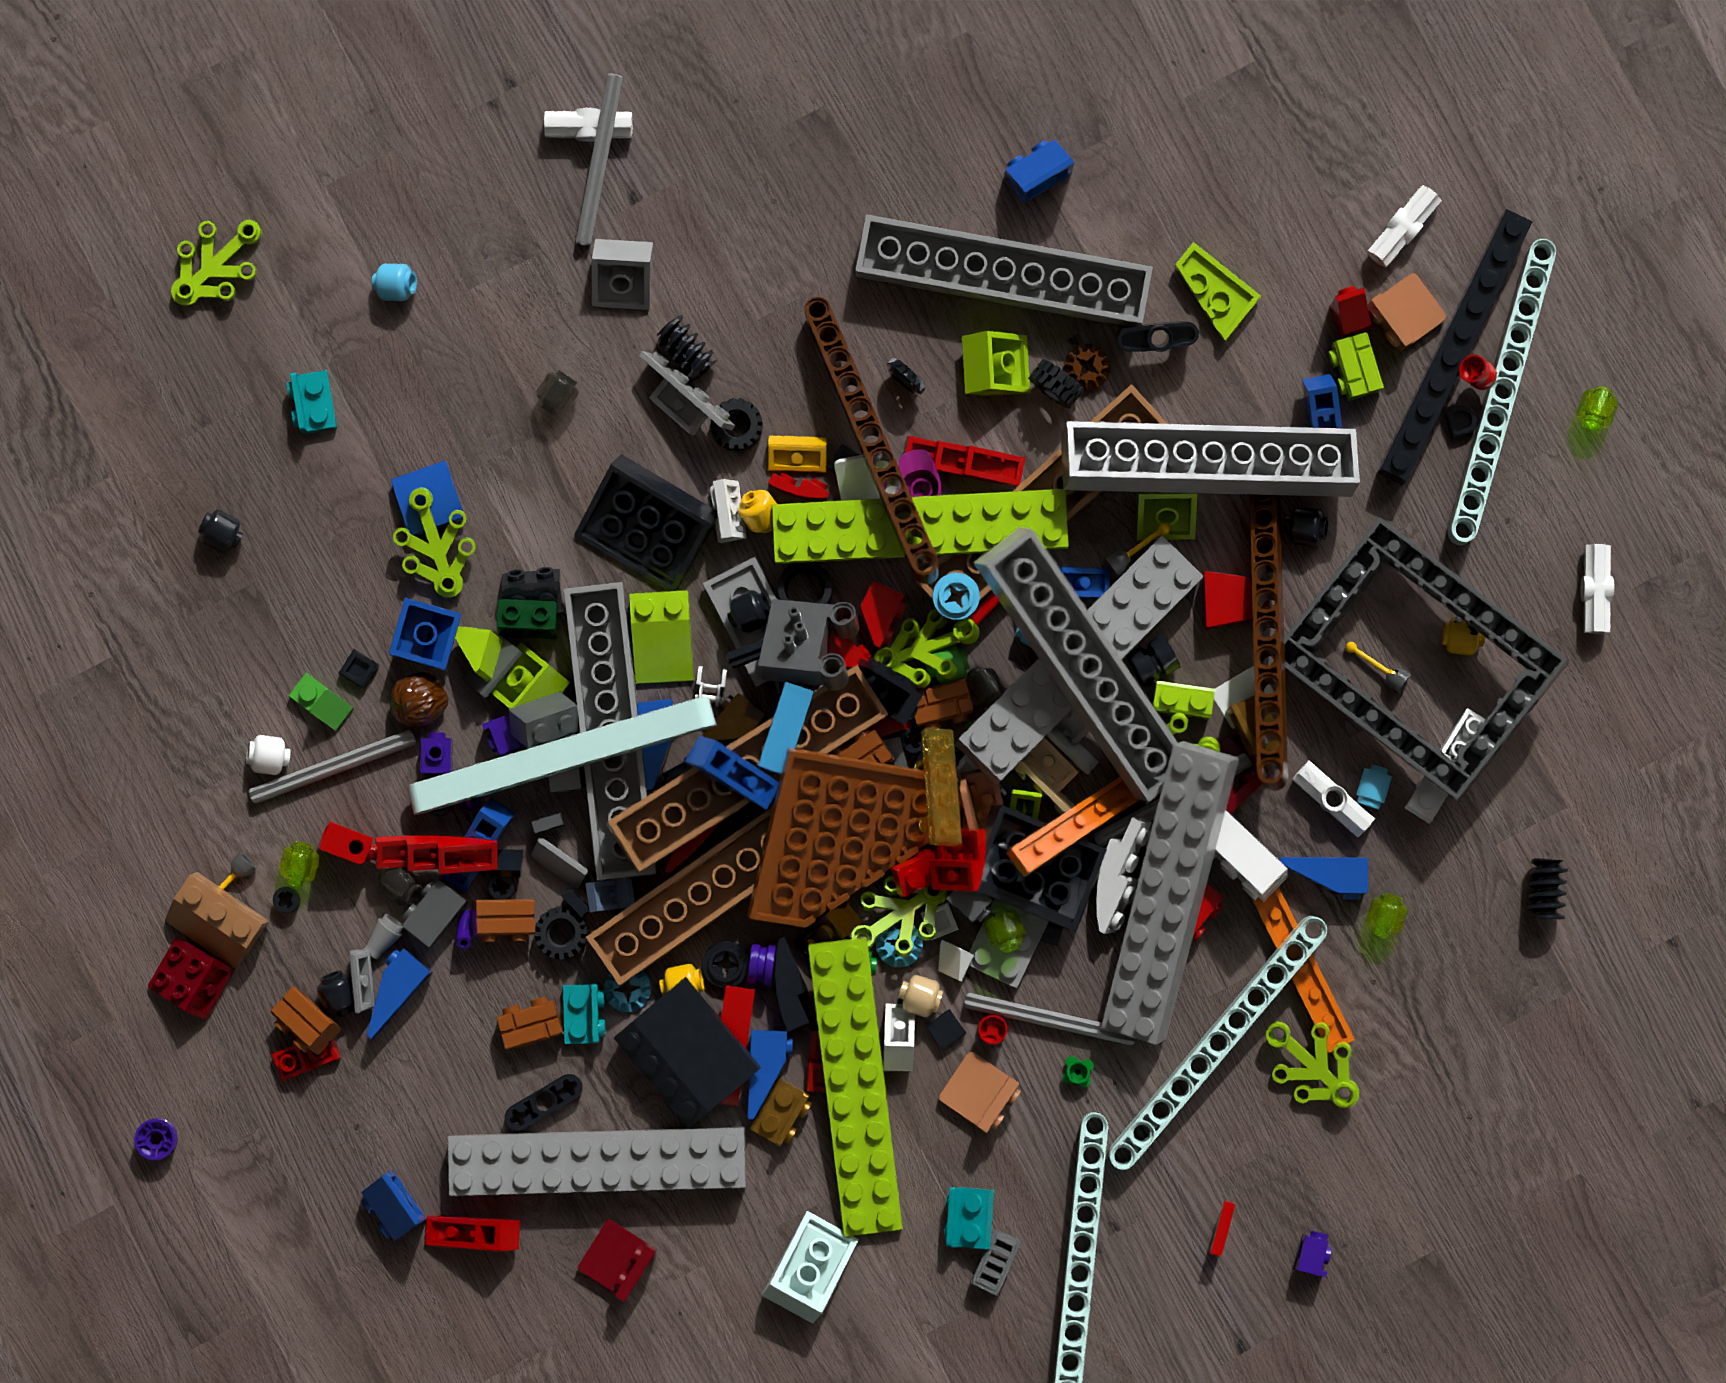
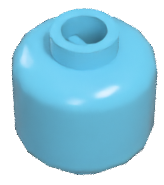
M382 264L378 268L377 273H374L372 276V288L383 301H407L411 294H414L416 291L417 277L407 264Z

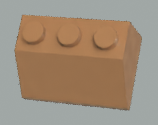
M199 872L188 876L174 897L164 920L235 970L239 969L270 922Z

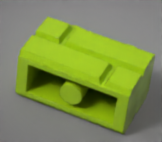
M1368 333L1333 342L1331 345L1332 350L1328 351L1332 367H1338L1341 378H1337V385L1340 394H1346L1347 400L1350 401L1381 392L1384 387Z
M1156 681L1152 706L1157 713L1169 715L1183 713L1190 718L1194 716L1197 719L1209 720L1212 715L1215 689Z

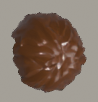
M426 671L408 675L395 683L390 696V711L393 712V717L397 719L398 723L410 728L424 727L438 720L448 706L449 698L440 680L436 679L434 674Z

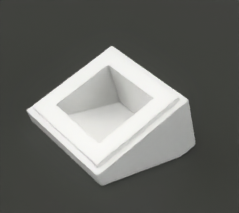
M942 940L938 971L962 981L974 955Z

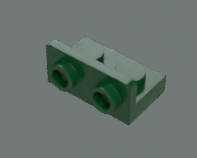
M500 599L497 612L498 634L502 637L557 639V603L555 601Z

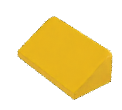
M769 436L768 471L826 472L827 438Z

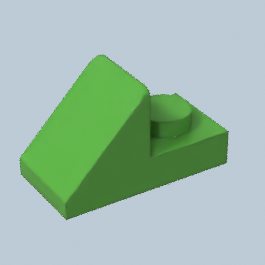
M308 673L304 674L288 695L335 731L338 730L353 710L351 705Z

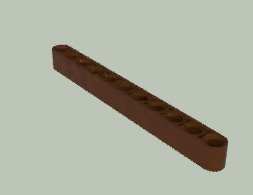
M813 297L807 301L804 308L810 333L913 577L920 584H931L939 575L936 553L832 308L823 297ZM817 311L825 313L824 316L819 318L813 317L812 314ZM826 336L835 337V340L829 343L822 341ZM836 361L846 362L843 367L833 366ZM850 385L857 387L855 391L850 393L843 391L845 387ZM860 410L867 412V415L862 418L854 416ZM868 436L878 437V440L874 443L864 441ZM879 461L889 463L887 467L882 469L875 467V464ZM891 486L900 488L895 494L886 492V489ZM904 511L911 514L909 518L904 520L896 517L898 513ZM912 537H918L922 540L918 545L907 543ZM922 563H930L933 566L928 571L918 569Z
M1250 494L1257 774L1265 788L1270 791H1278L1284 788L1288 781L1280 495H1269L1267 498H1259V495ZM1263 518H1272L1270 524L1266 526L1259 525ZM1263 546H1273L1272 550L1269 553H1260V550ZM1265 573H1274L1271 580L1261 581V577ZM1265 601H1275L1270 609L1265 610L1261 608ZM1266 629H1275V633L1271 637H1262ZM1269 656L1276 657V661L1272 665H1263L1265 658ZM1270 684L1277 685V689L1273 693H1263L1266 686ZM1272 712L1278 713L1276 720L1268 723L1264 721L1267 714ZM1270 741L1279 742L1275 750H1265V746ZM1278 769L1279 775L1275 779H1266V774L1270 770Z

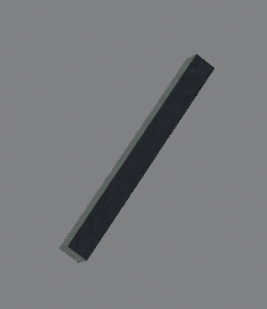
M1508 209L1501 215L1377 470L1378 474L1400 485H1404L1407 482L1459 375L1460 364L1468 356L1533 221Z

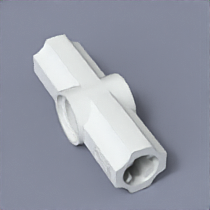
M579 108L576 111H545V138H575L578 141L595 142L601 110L597 108ZM616 112L612 138H632V112Z
M1422 185L1404 208L1401 207L1385 226V231L1367 251L1371 259L1377 264L1386 268L1399 254L1404 245H1408L1424 226L1422 224L1442 201L1432 189Z
M1591 544L1584 546V576L1581 578L1580 585L1581 601L1584 602V633H1610V602L1613 601L1614 580L1610 576L1611 545Z
M1309 760L1292 778L1297 785L1320 804L1323 810L1334 816L1357 838L1375 820L1373 816L1347 794L1344 788L1336 785ZM1329 791H1335L1340 795L1341 801L1337 807H1331L1326 802V795Z

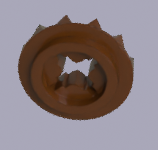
M1091 344L1076 346L1068 353L1064 362V371L1070 377H1073L1084 390H1094L1103 385L1111 369L1109 357L1101 347ZM1094 357L1092 367L1098 374L1088 371L1080 377L1082 365L1079 364V361L1087 362Z

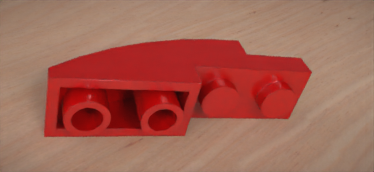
M937 843L920 849V852L909 860L891 868L898 895L905 897L932 884L930 860L938 859Z

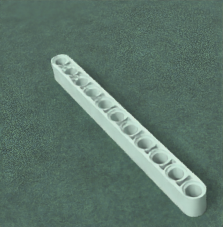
M1548 239L1536 240L1528 248L1494 364L1497 371V379L1486 392L1448 527V537L1456 545L1469 543L1475 538L1479 529L1556 256L1555 245ZM1534 249H1544L1548 255L1547 260L1537 259ZM1529 275L1536 276L1539 279L1540 286L1538 288L1530 287L1527 284L1526 277ZM1519 303L1529 304L1532 314L1529 316L1521 314L1518 308ZM1511 331H1520L1524 335V342H1514L1511 339ZM1504 358H1511L1516 362L1515 371H1508L1504 368ZM1498 385L1506 387L1509 392L1508 398H1499L1495 393V387ZM1489 413L1497 414L1501 419L1500 426L1494 427L1490 425L1487 415ZM1484 440L1492 444V454L1481 452L1479 448L1480 441ZM1479 468L1484 472V482H1477L1472 478V469ZM1465 496H1472L1476 499L1477 508L1475 510H1469L1464 506ZM1457 524H1465L1469 528L1470 532L1467 538H1461L1457 535Z
M700 697L408 785L407 790L414 815L424 814L716 726L709 697Z
M1308 916L1302 919L1114 1141L1108 1154L1114 1167L1125 1170L1135 1164L1327 935V926L1323 920L1315 916ZM1309 922H1317L1320 926V933L1314 938H1309L1305 933V927ZM1292 944H1298L1301 948V955L1296 960H1289L1286 956V950ZM1272 967H1279L1282 970V978L1276 983H1271L1267 979V972ZM1255 989L1261 990L1263 993L1262 1002L1258 1005H1251L1248 1002V994ZM1234 1012H1241L1244 1015V1023L1237 1028L1231 1027L1229 1024L1230 1015ZM1217 1034L1224 1036V1047L1220 1050H1213L1210 1047V1039ZM1196 1057H1202L1206 1060V1068L1199 1073L1192 1071L1190 1067L1192 1060ZM1176 1080L1187 1082V1090L1182 1095H1176L1171 1090L1172 1084ZM1164 1102L1168 1105V1113L1161 1118L1154 1116L1152 1112L1154 1105ZM1138 1125H1146L1150 1130L1148 1137L1144 1140H1138L1133 1135V1131ZM1121 1147L1129 1149L1131 1153L1130 1158L1123 1163L1116 1161L1114 1158V1153Z
M1096 1112L1086 1114L1080 1123L1053 1383H1082L1108 1135V1122L1106 1118ZM1092 1117H1097L1102 1122V1129L1097 1134H1091L1086 1129V1123ZM1095 1147L1099 1151V1158L1096 1162L1089 1164L1085 1162L1083 1153L1086 1148ZM1087 1176L1093 1177L1096 1181V1188L1090 1193H1085L1080 1188L1081 1180ZM1082 1206H1089L1093 1210V1217L1088 1222H1081L1077 1218V1212ZM1079 1236H1087L1090 1240L1089 1248L1084 1252L1077 1251L1074 1248L1075 1239ZM1077 1265H1082L1087 1269V1276L1082 1281H1075L1071 1277V1271ZM1073 1295H1080L1084 1299V1305L1078 1311H1073L1068 1307V1300ZM1070 1325H1077L1081 1329L1080 1337L1076 1340H1068L1065 1337V1330ZM1069 1354L1075 1355L1078 1358V1364L1072 1370H1066L1062 1367V1359Z

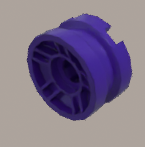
M752 944L748 984L755 985L757 982H761L764 986L771 987L776 946L768 945L765 948L761 947L760 944Z
M161 1118L150 1119L142 1123L136 1130L134 1137L135 1148L139 1154L150 1160H159L170 1155L176 1148L178 1141L177 1131L173 1124ZM155 1133L159 1134L162 1139L160 1144L153 1145L152 1138H150Z

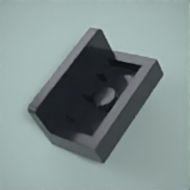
M542 567L536 571L524 572L523 570L515 569L504 573L501 580L502 598L555 601L557 603V613H563L560 569Z

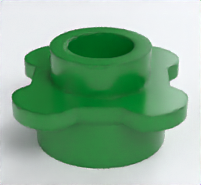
M1069 1056L1065 1060L1067 1068L1066 1073L1062 1075L1063 1082L1067 1085L1075 1083L1079 1084L1082 1088L1088 1087L1091 1083L1089 1076L1090 1071L1094 1068L1093 1062L1090 1059L1083 1061L1076 1059L1075 1056ZM1076 1069L1081 1070V1073L1079 1075L1075 1073Z

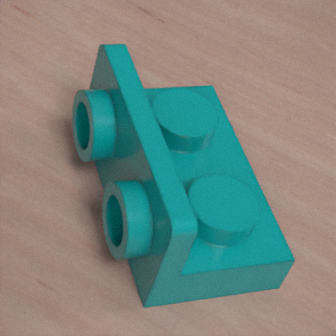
M323 370L300 375L290 373L291 381L287 382L289 398L295 401L296 410H291L294 427H299L303 434L336 429L337 422L328 371Z
M599 984L563 985L564 1044L600 1043V1037L606 1036L605 1019H600V1008H605L604 990H599Z
M950 1187L946 1198L948 1221L944 1228L947 1247L990 1249L994 1190Z

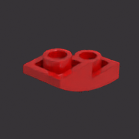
M783 472L780 476L773 473L768 481L769 487L798 499L828 501L830 493L826 491L828 486L816 478H812L811 481L804 478L799 488L795 486L797 481Z
M333 1039L321 1054L318 1055L311 1050L305 1053L294 1044L273 1053L272 1057L282 1081H285L339 1059L341 1054L335 1039Z

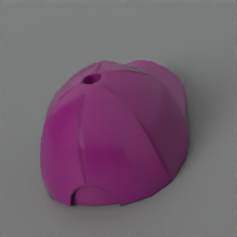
M920 449L903 454L899 459V469L911 497L941 495V480L931 454L926 450ZM922 489L926 490L924 494L921 493Z

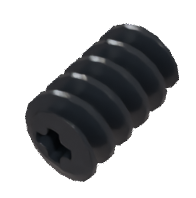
M680 315L657 334V336L660 335L658 344L660 346L668 344L665 352L668 355L675 353L672 359L674 363L683 361L680 369L682 372L691 370L688 379L693 381L707 372L717 360L710 361L713 350L703 353L702 350L706 345L705 341L698 344L695 343L699 335L697 332L691 335L687 334L691 327L690 324L682 327L679 325L683 319V316Z
M1539 858L1531 860V864L1539 867V869L1530 872L1531 876L1538 879V881L1529 883V887L1537 890L1536 893L1528 895L1530 900L1536 902V904L1528 906L1527 909L1536 914V916L1531 918L1565 919V915L1557 912V909L1566 907L1565 903L1558 900V897L1565 896L1567 893L1558 888L1560 885L1567 884V880L1559 877V874L1568 872V868L1560 865V862L1564 860Z

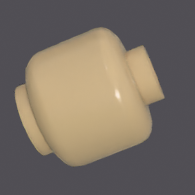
M914 975L909 983L903 981L898 998L903 999L902 1006L905 1011L922 1017H929L932 1012L937 1013L943 991L939 990L940 986L937 981Z

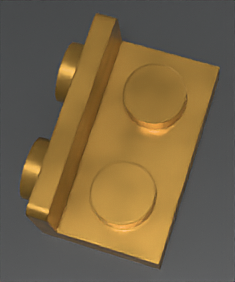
M778 1078L750 1129L779 1147L783 1142L789 1144L797 1130L792 1126L796 1118L799 1116L803 1119L812 1104L807 1101L809 1094Z

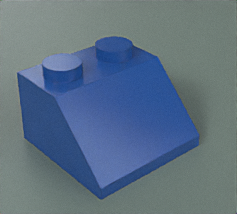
M1055 139L1049 143L1044 140L1031 149L1033 153L1025 158L1019 155L1007 163L1008 168L1005 169L1004 175L1022 204L1072 174L1074 161Z
M405 598L389 654L417 664L446 670L462 613Z
M394 1171L385 1173L361 1192L364 1196L361 1202L370 1214L376 1213L381 1221L378 1226L386 1238L392 1237L395 1241L427 1219Z

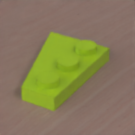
M1194 242L1174 266L1224 342L1261 298L1260 294Z

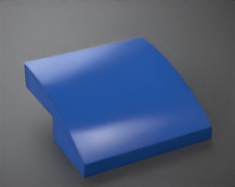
M446 460L391 479L406 527L414 536L425 533L419 512L414 510L409 503V496L414 489L423 487L432 493L433 503L430 506V510L437 529L449 524L451 512L454 510L463 511ZM417 495L415 502L418 505H424L426 498L423 495ZM454 514L452 520L454 523L462 521L463 516L461 514Z

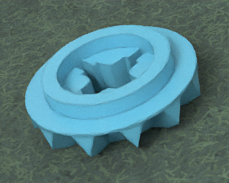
M947 574L934 587L933 602L935 608L943 617L953 620L967 618L976 610L979 604L980 593L978 586L972 578L965 574ZM950 585L957 592L968 591L961 597L962 608L955 601L945 603L951 596Z
M902 921L876 938L877 953L886 964L893 967H906L918 959L922 951L923 942L919 937L918 929L914 925L911 935L913 948L911 954L906 957L899 955L896 957L895 946L886 942L892 939L897 940L898 935H900ZM907 947V949H906V948H902L901 950H902V951H906V950H908L909 948H908V947Z
M644 971L629 981L630 985L640 986V989L631 992L630 1002L627 1001L625 993L615 991L616 988L621 986H619L610 973L606 978L604 993L608 1003L622 1012H633L642 1008L647 1003L651 994V983Z

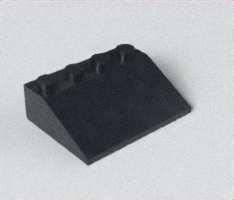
M621 454L610 464L574 535L667 591H676L717 521L718 512Z
M992 805L983 827L986 830V855L978 892L1075 932L1107 849L1081 839L1024 877L1006 853L1047 824L1003 805Z
M686 977L614 1037L618 1045L688 1129L761 1069L760 1065Z

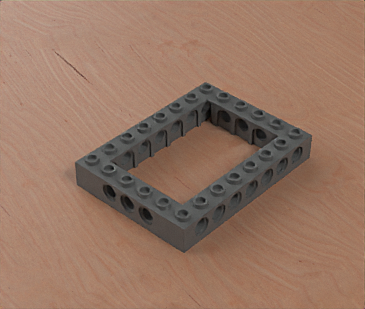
M1381 517L1377 519L1284 637L1285 669L1458 803L1569 664L1568 659ZM1386 563L1526 668V670L1517 675L1515 683L1502 699H1498L1497 705L1484 722L1481 721L1479 723L1478 730L1465 746L1462 745L1454 761L1448 758L1442 750L1426 741L1416 730L1409 728L1394 713L1383 708L1372 696L1361 691L1346 676H1342L1335 671L1324 659L1315 655L1319 647ZM1271 656L1272 659H1273L1274 661H1276V657H1275V656Z

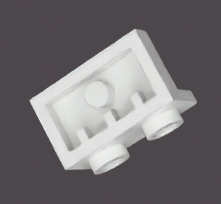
M727 479L713 481L714 485L711 486L710 490L713 509L718 512V518L715 523L718 542L726 543L746 539L745 523L738 514V506L741 502L739 481Z

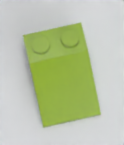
M688 590L629 594L636 684L694 681L690 597Z

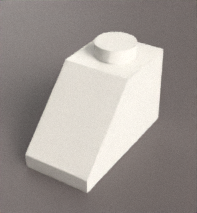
M902 1004L885 1005V1071H913L915 1014L905 1011Z

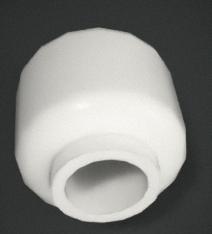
M258 735L254 741H249L246 764H250L253 772L278 775L283 766L289 765L290 749L285 748V742L282 738Z

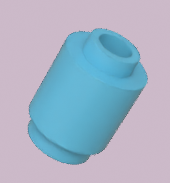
M1371 764L1370 769L1364 768L1356 793L1359 796L1358 804L1380 809L1381 803L1385 802L1392 776L1387 775L1388 769Z

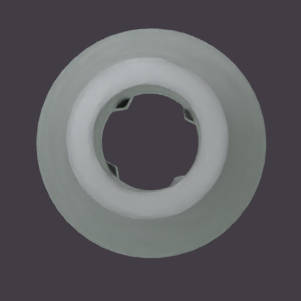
M385 914L382 919L378 918L364 949H369L370 956L379 959L381 954L402 936L401 932L404 927L397 919Z

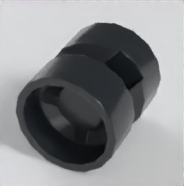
M1160 635L1148 642V648L1139 647L1126 654L1132 669L1144 687L1158 681L1161 673L1168 675L1181 668L1176 654L1164 635Z

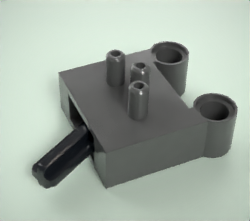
M772 599L764 639L728 652L726 654L728 663L732 669L759 660L758 668L762 680L820 685L833 691L843 689L849 681L845 662L838 654H827L831 631H834L835 635L841 639H850L858 633L859 622L856 611L847 602L831 605ZM843 619H849L846 622H840ZM833 670H839L835 674H828Z

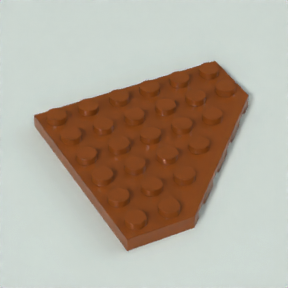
M787 748L750 901L748 917L750 919L793 926H809L816 921L815 918L829 909L830 911L851 898V894L863 886L866 888L884 876L885 871L897 863L905 862L920 852L919 849L930 841H936V829L947 827L958 778L942 773Z

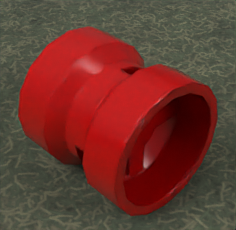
M1469 355L1460 364L1459 373L1461 378L1475 389H1489L1497 379L1496 368L1482 356Z
M988 1015L979 1022L978 1034L984 1042L997 1044L1005 1039L1008 1033V1026L1002 1017Z

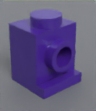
M509 714L482 724L486 732L491 731V735L487 736L492 751H498L501 757L524 749L522 743L511 735Z
M430 732L428 733V738H421L420 773L423 775H443L453 772V739L446 738V733ZM435 747L441 750V755L438 758L431 756V750Z
M1311 1230L1310 1235L1302 1234L1294 1267L1296 1270L1323 1277L1327 1276V1271L1322 1269L1323 1264L1328 1265L1332 1251L1331 1247H1327L1329 1242L1327 1241L1328 1234Z

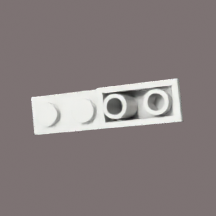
M1467 708L1440 750L1454 761L1462 745L1465 746L1478 730L1479 723L1481 721L1484 722L1486 719ZM1422 776L1404 808L1430 823L1448 794Z
M1143 817L1132 818L1123 839H1110L1106 848L1107 850L1099 872L1096 898L1099 931L1104 934L1115 933V931L1121 928L1125 920L1123 913L1126 906L1134 900L1135 886L1138 880L1129 876V872H1133L1139 861V857H1137L1141 846L1147 843L1151 834L1149 828L1152 822Z

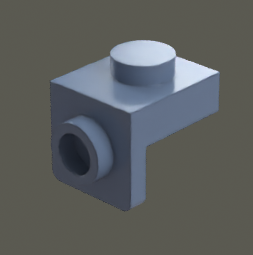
M630 877L586 883L589 912L627 908L635 903Z

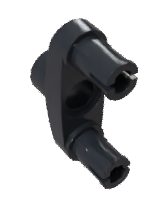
M1190 321L1150 323L1121 328L1117 332L1118 345L1128 352H1164L1168 349L1192 345L1199 337L1197 326ZM1158 330L1165 331L1167 335L1165 342L1160 345L1153 344L1151 340L1153 333Z

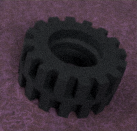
M731 398L726 402L723 401L719 406L728 412L729 415L735 413L744 415L749 421V428L744 435L733 437L726 432L725 428H721L711 419V432L714 439L728 451L739 452L749 450L762 435L763 422L759 410L753 403L742 398Z

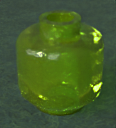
M1596 386L1595 388H1589L1582 394L1577 409V417L1585 428L1601 431L1603 428L1612 425L1619 401L1608 387Z
M293 841L291 845L283 848L278 872L282 877L286 878L287 884L302 887L303 883L311 882L315 879L319 854L314 850L315 847L306 842Z
M1383 892L1381 896H1376L1372 899L1366 923L1373 928V934L1389 938L1390 934L1401 933L1408 914V907L1403 903V898Z
M1005 907L997 908L990 912V917L984 923L986 936L993 949L1000 950L1001 953H1010L1023 946L1022 941L1026 938V930L1019 913L1016 911L1007 910Z

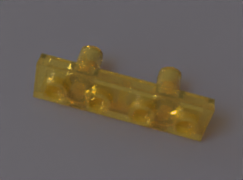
M925 728L921 731L924 759L916 762L914 768L925 771L928 815L920 819L919 828L923 833L927 834L929 832L930 844L958 846L962 843L953 730Z

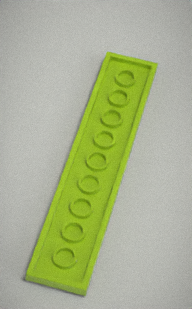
M1064 489L912 497L936 556L987 553L1019 527L1032 529L1046 550L1068 549L1066 490ZM881 499L772 504L775 564L905 557ZM904 511L898 513L896 517L904 520L909 518L911 514ZM912 537L907 543L918 545L922 540L918 537Z
M867 937L808 944L844 1237L903 1230Z

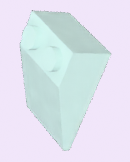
M807 1211L773 1271L762 1296L813 1324L823 1312L859 1239L854 1236L844 1237L843 1230Z

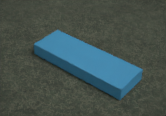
M788 682L784 683L757 767L781 775L787 748L795 749L814 691Z

